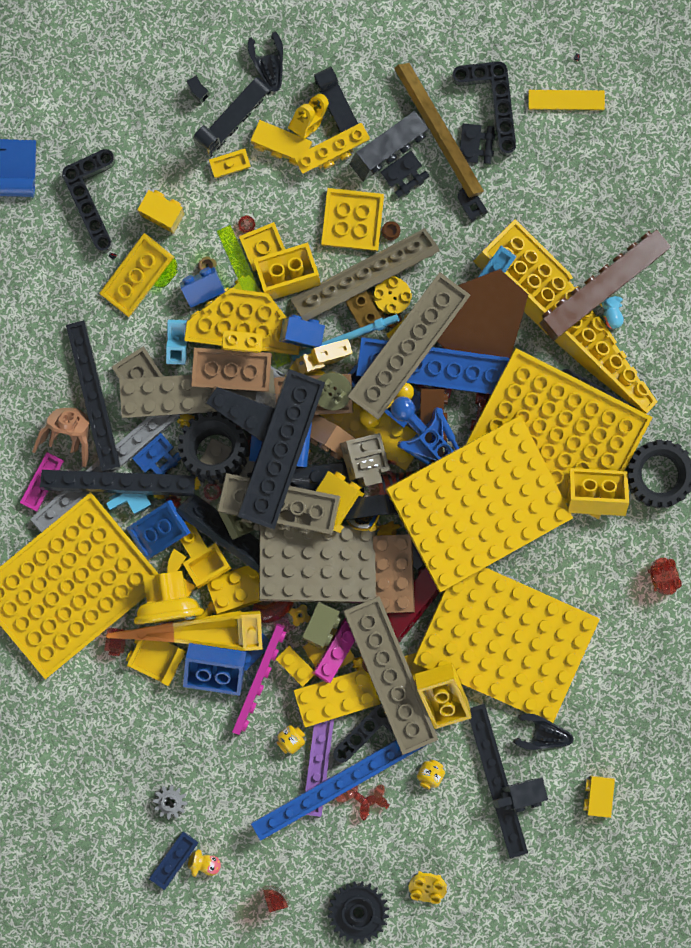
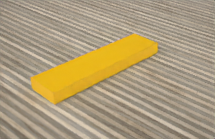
M529 90L528 110H605V90Z

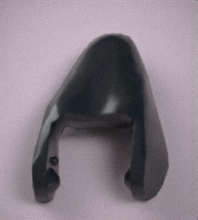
M274 31L271 34V39L274 40L276 47L274 53L258 56L255 52L256 47H254L255 40L252 37L248 38V53L265 84L272 89L271 91L276 92L280 90L282 85L283 43L280 36Z
M522 714L517 717L521 722L527 720L528 722L533 721L535 724L534 736L530 742L522 741L520 738L513 739V743L521 748L538 750L563 747L573 743L574 738L570 732L535 714Z

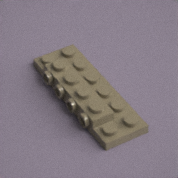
M226 473L218 512L237 516L250 478ZM289 486L276 525H279V529L286 531L296 528L298 533L306 535L314 531L333 535L341 497ZM241 518V521H243V522L252 523V522H250V521H248V520H245V519H242V518Z

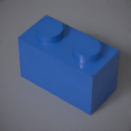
M215 267L204 268L199 274L195 276L189 275L180 282L181 290L190 308L225 292L224 285Z
M290 315V317L283 319L279 341L309 349L320 347L322 345L325 325L319 324L318 320L309 319L305 321L301 320V316Z

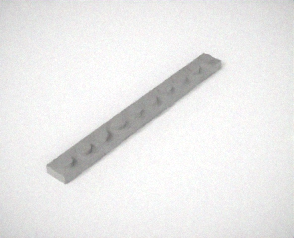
M180 415L148 417L116 444L121 467L179 418ZM99 460L86 471L102 472ZM120 468L114 469V470H110V471H106V472H116V471L119 470ZM62 491L30 520L43 532L90 492Z

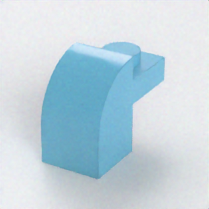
M168 320L166 364L186 365L187 341H184L187 320Z
M116 493L109 497L110 501L106 503L108 508L113 510L128 502L135 515L152 506L146 494L120 495Z

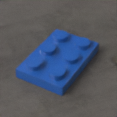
M171 500L126 528L147 560L191 533L182 517L176 512L177 509Z

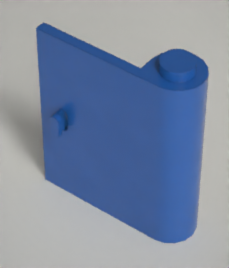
M0 139V196L34 197L36 140Z

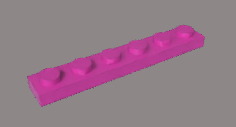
M281 624L276 625L232 731L235 734L240 735L241 731H246L250 722L246 719L249 713L253 714L257 703L254 702L256 695H261L264 685L261 683L264 677L268 678L272 669L269 667L271 660L275 661L279 652L276 647L279 642H283L287 633L284 631L285 626Z

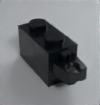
M543 777L501 787L502 798L492 800L494 808L505 806V810H514V813L525 811V807L529 805L531 808L542 806V802L548 800Z

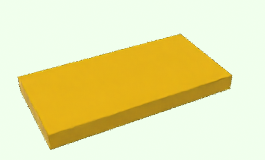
M144 233L99 294L126 316L130 317L169 266L174 256Z

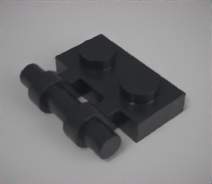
M463 123L460 151L467 163L478 164V156L484 157L483 164L491 165V159L494 157L492 149L493 141L496 138V134H494L495 127L487 126V133H481L482 125ZM480 139L486 140L485 150H479Z
M412 150L380 172L391 188L398 184L400 189L394 192L398 198L404 194L408 195L411 189L417 185H422L425 183L424 180L430 177L427 171L421 174L416 171L422 165ZM412 175L414 179L405 184L403 180Z

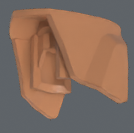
M76 407L56 409L49 415L46 424L40 429L32 452L36 453L39 445L46 441L50 431L49 447L53 446L58 434L63 433L69 435L72 440L70 453L78 451L81 442L82 467L86 468L89 458L88 438L90 422L88 416Z

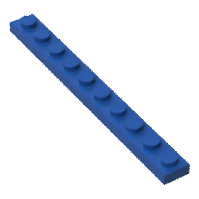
M394 740L250 824L261 841L421 748L402 755L397 741Z

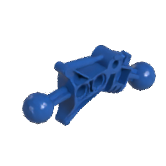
M403 396L393 401L391 405L393 417L399 421H406L417 433L408 441H399L397 444L398 448L403 449L426 465L433 463L431 460L437 461L459 449L455 441L456 437L441 408L436 407L433 409L432 418L425 426L414 413L415 405L411 399ZM443 431L447 436L448 440L452 442L455 450H453L443 439ZM428 432L432 435V440L429 443L425 441V435ZM442 446L445 449V453L442 457H439L437 451Z

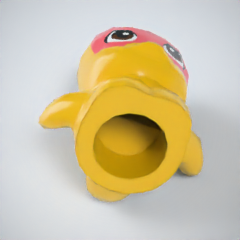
M197 849L191 853L187 867L191 870L193 877L197 876L198 871L213 876L220 871L221 863L218 857L202 855V851Z

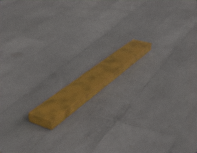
M410 63L398 64L394 68L468 197L482 194L484 192L483 188Z

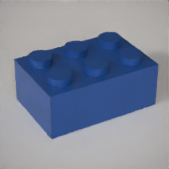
M189 643L185 659L183 687L240 696L247 652Z

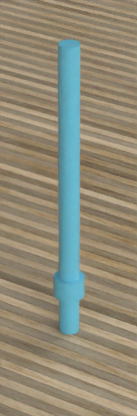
M396 314L385 319L374 320L372 324L324 341L321 346L345 339L349 341L375 330L381 331L386 329V326L399 322V317ZM303 349L299 351V355L291 354V357L295 361L296 358H300L304 354H310L312 349Z

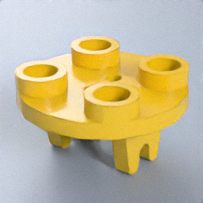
M391 276L376 285L373 297L379 310L389 315H395L406 310L410 304L412 294L407 283L396 276Z
M418 871V874L411 878L408 885L409 892L411 893L410 897L415 901L420 900L439 904L447 893V884L441 878V875Z

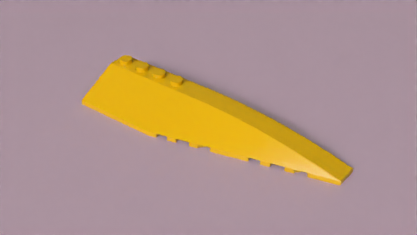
M515 219L473 262L483 271L501 245L517 257L505 274L529 294L524 312L545 332L539 324L543 320L542 315L549 309L554 311L557 308L556 304L564 297L568 300L572 296L570 293L577 287H574L570 282L573 277L569 271ZM593 310L554 340L585 369L638 410L647 414L657 403V400L644 381H640L637 377L638 372L636 369L631 367L625 359L627 356L623 350L620 351L616 346L617 342L599 316L595 315Z

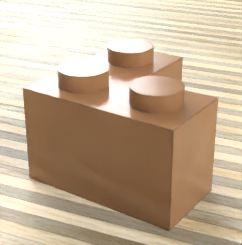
M317 414L314 415L310 443L315 446L319 443V448L326 452L330 450V455L337 460L344 459L340 443L355 438L334 423Z

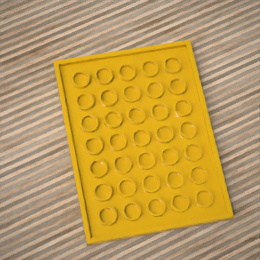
M515 348L465 445L521 415L565 503L568 504L570 468L625 471L653 417ZM589 514L597 519H599L601 516L597 514Z
M521 415L386 488L439 592L446 590L573 519Z
M90 492L0 566V626L44 679H47L145 598L143 577L159 573L92 492Z
M485 567L444 590L412 662L429 670L452 663L461 684L526 713L538 715L554 723L600 618Z

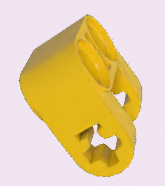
M316 94L310 99L308 104L298 107L289 123L288 129L303 139L315 132L320 126L329 104L327 97L323 94Z

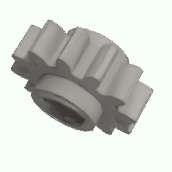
M173 785L170 786L169 790L163 786V793L156 792L159 799L153 800L154 803H158L155 810L161 809L160 817L166 813L168 820L171 818V814L178 818V811L185 812L182 805L188 804L187 801L182 800L186 794L180 795L181 787L175 791ZM167 797L175 799L174 807L166 805Z

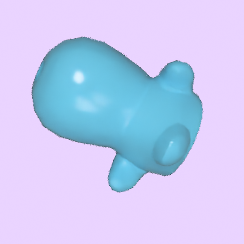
M617 296L610 297L600 304L605 310L603 318H605L607 326L611 329L621 327L624 322V317L619 310V307H622L620 302L623 299Z

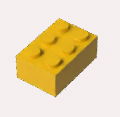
M452 663L415 674L418 693L434 729L471 719L468 699Z

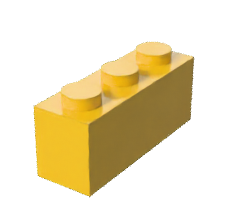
M259 120L251 138V144L254 145V149L264 152L265 149L270 151L271 156L281 159L284 157L289 159L288 162L294 166H298L294 157L310 149L313 145L310 140L303 139L298 135L262 120Z

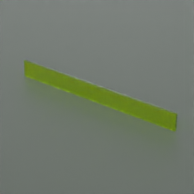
M231 225L217 230L216 232L242 290L260 292ZM270 352L277 368L291 362L288 354Z

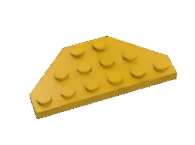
M229 288L186 321L184 341L221 345L225 330L263 334L261 351L299 355L300 346L279 341L282 322L287 317L271 296L264 292Z

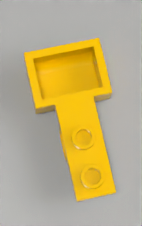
M184 521L191 533L180 539L191 558L183 562V565L199 589L229 571L231 567L216 543L207 548L198 530L189 522Z

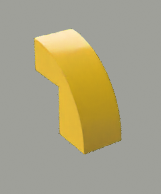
M173 549L168 561L167 573L179 571L183 566V562L188 557ZM184 578L186 596L189 598L196 586Z

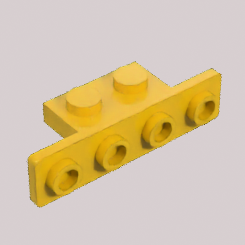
M359 123L296 155L294 159L302 174L316 167L328 169L335 165L334 161L340 158L343 161L351 157L353 148L369 141L370 137L363 124Z

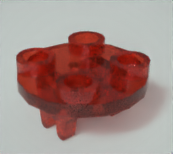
M658 558L653 562L651 569H648L655 587L653 588L654 592L658 591L662 595H672L678 588H681L682 581L679 578L676 562L673 559Z

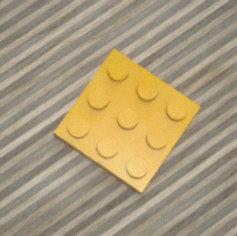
M327 188L321 246L378 251L384 194Z

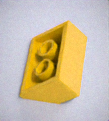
M308 243L253 259L262 291L268 293L273 300L321 285L319 273Z
M570 468L567 496L568 512L626 516L629 506L628 471Z

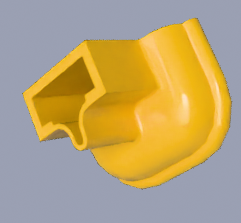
M183 571L144 576L147 603L138 608L137 617L134 618L133 622L136 625L183 620L187 617L203 615L204 609L200 608L199 603L195 599L186 596Z

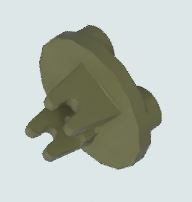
M331 371L318 378V380L325 382L318 402L321 407L335 411L342 409L348 404L350 398L347 396L353 388L344 375Z

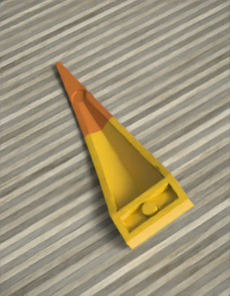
M236 611L106 634L107 638L193 643L240 651L263 650L260 611Z

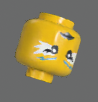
M289 725L277 735L278 741L276 743L285 754H294L304 746L305 740L303 737L305 734L299 727L294 728Z
M432 759L424 761L417 773L420 785L428 790L431 787H439L445 775L444 766Z

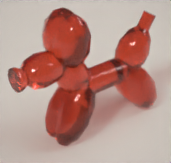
M382 784L376 786L374 795L366 798L357 792L358 785L336 797V801L341 803L347 802L352 798L361 804L359 812L363 821L368 818L369 806L377 803L378 806L385 807L387 810L391 805L382 797L385 794V787Z

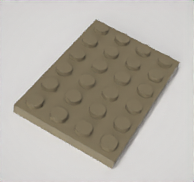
M259 525V601L363 603L375 598L376 572L375 551L373 549L375 531L355 530L351 526H344L341 533L333 530V535L315 531L309 532V535L298 533L296 528L286 531L279 529V525H276L275 529L272 530Z

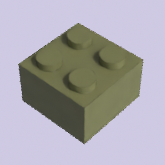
M318 602L301 640L320 649H323L324 646L328 647L333 637L330 632L332 628L336 630L341 620V617L338 616L340 612Z

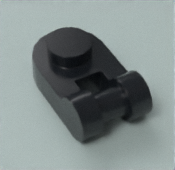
M464 188L459 190L458 202L471 223L476 221V218L480 215L484 216L488 213L478 195L468 197ZM476 204L477 209L472 211L470 206Z

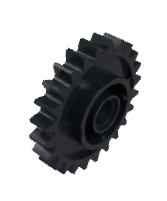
M353 881V886L346 883V889L339 887L340 893H333L336 899H330L333 906L328 907V910L332 911V913L328 914V918H333L329 924L336 926L333 931H340L339 938L345 935L346 942L352 938L354 944L357 942V939H360L363 944L365 938L371 942L372 935L378 938L377 931L383 932L384 930L381 926L387 925L384 918H389V915L385 913V911L389 910V907L384 906L387 899H381L383 892L377 893V886L371 889V883L364 886L363 881H361L360 885ZM355 908H362L364 914L361 917L354 916L353 910Z

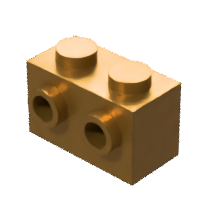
M371 291L359 293L345 302L359 328L374 323V320L385 318L383 312L376 309L373 304L374 297Z

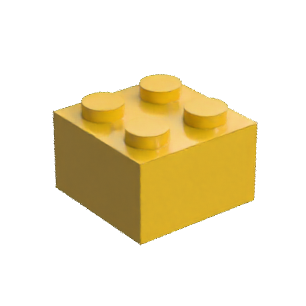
M148 190L137 209L140 216L173 234L185 214L181 203L174 199L167 200L164 194L157 190L153 192Z

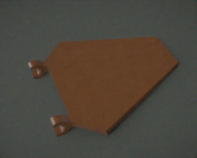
M501 269L459 284L458 286L469 293L470 297L437 342L445 349L510 358L529 294Z

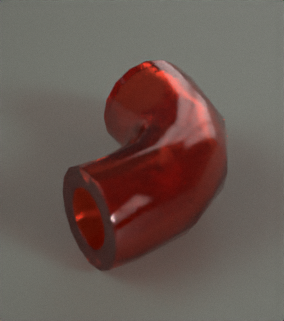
M273 601L267 605L255 603L252 611H260L261 623L269 624L281 620L288 614L294 602Z

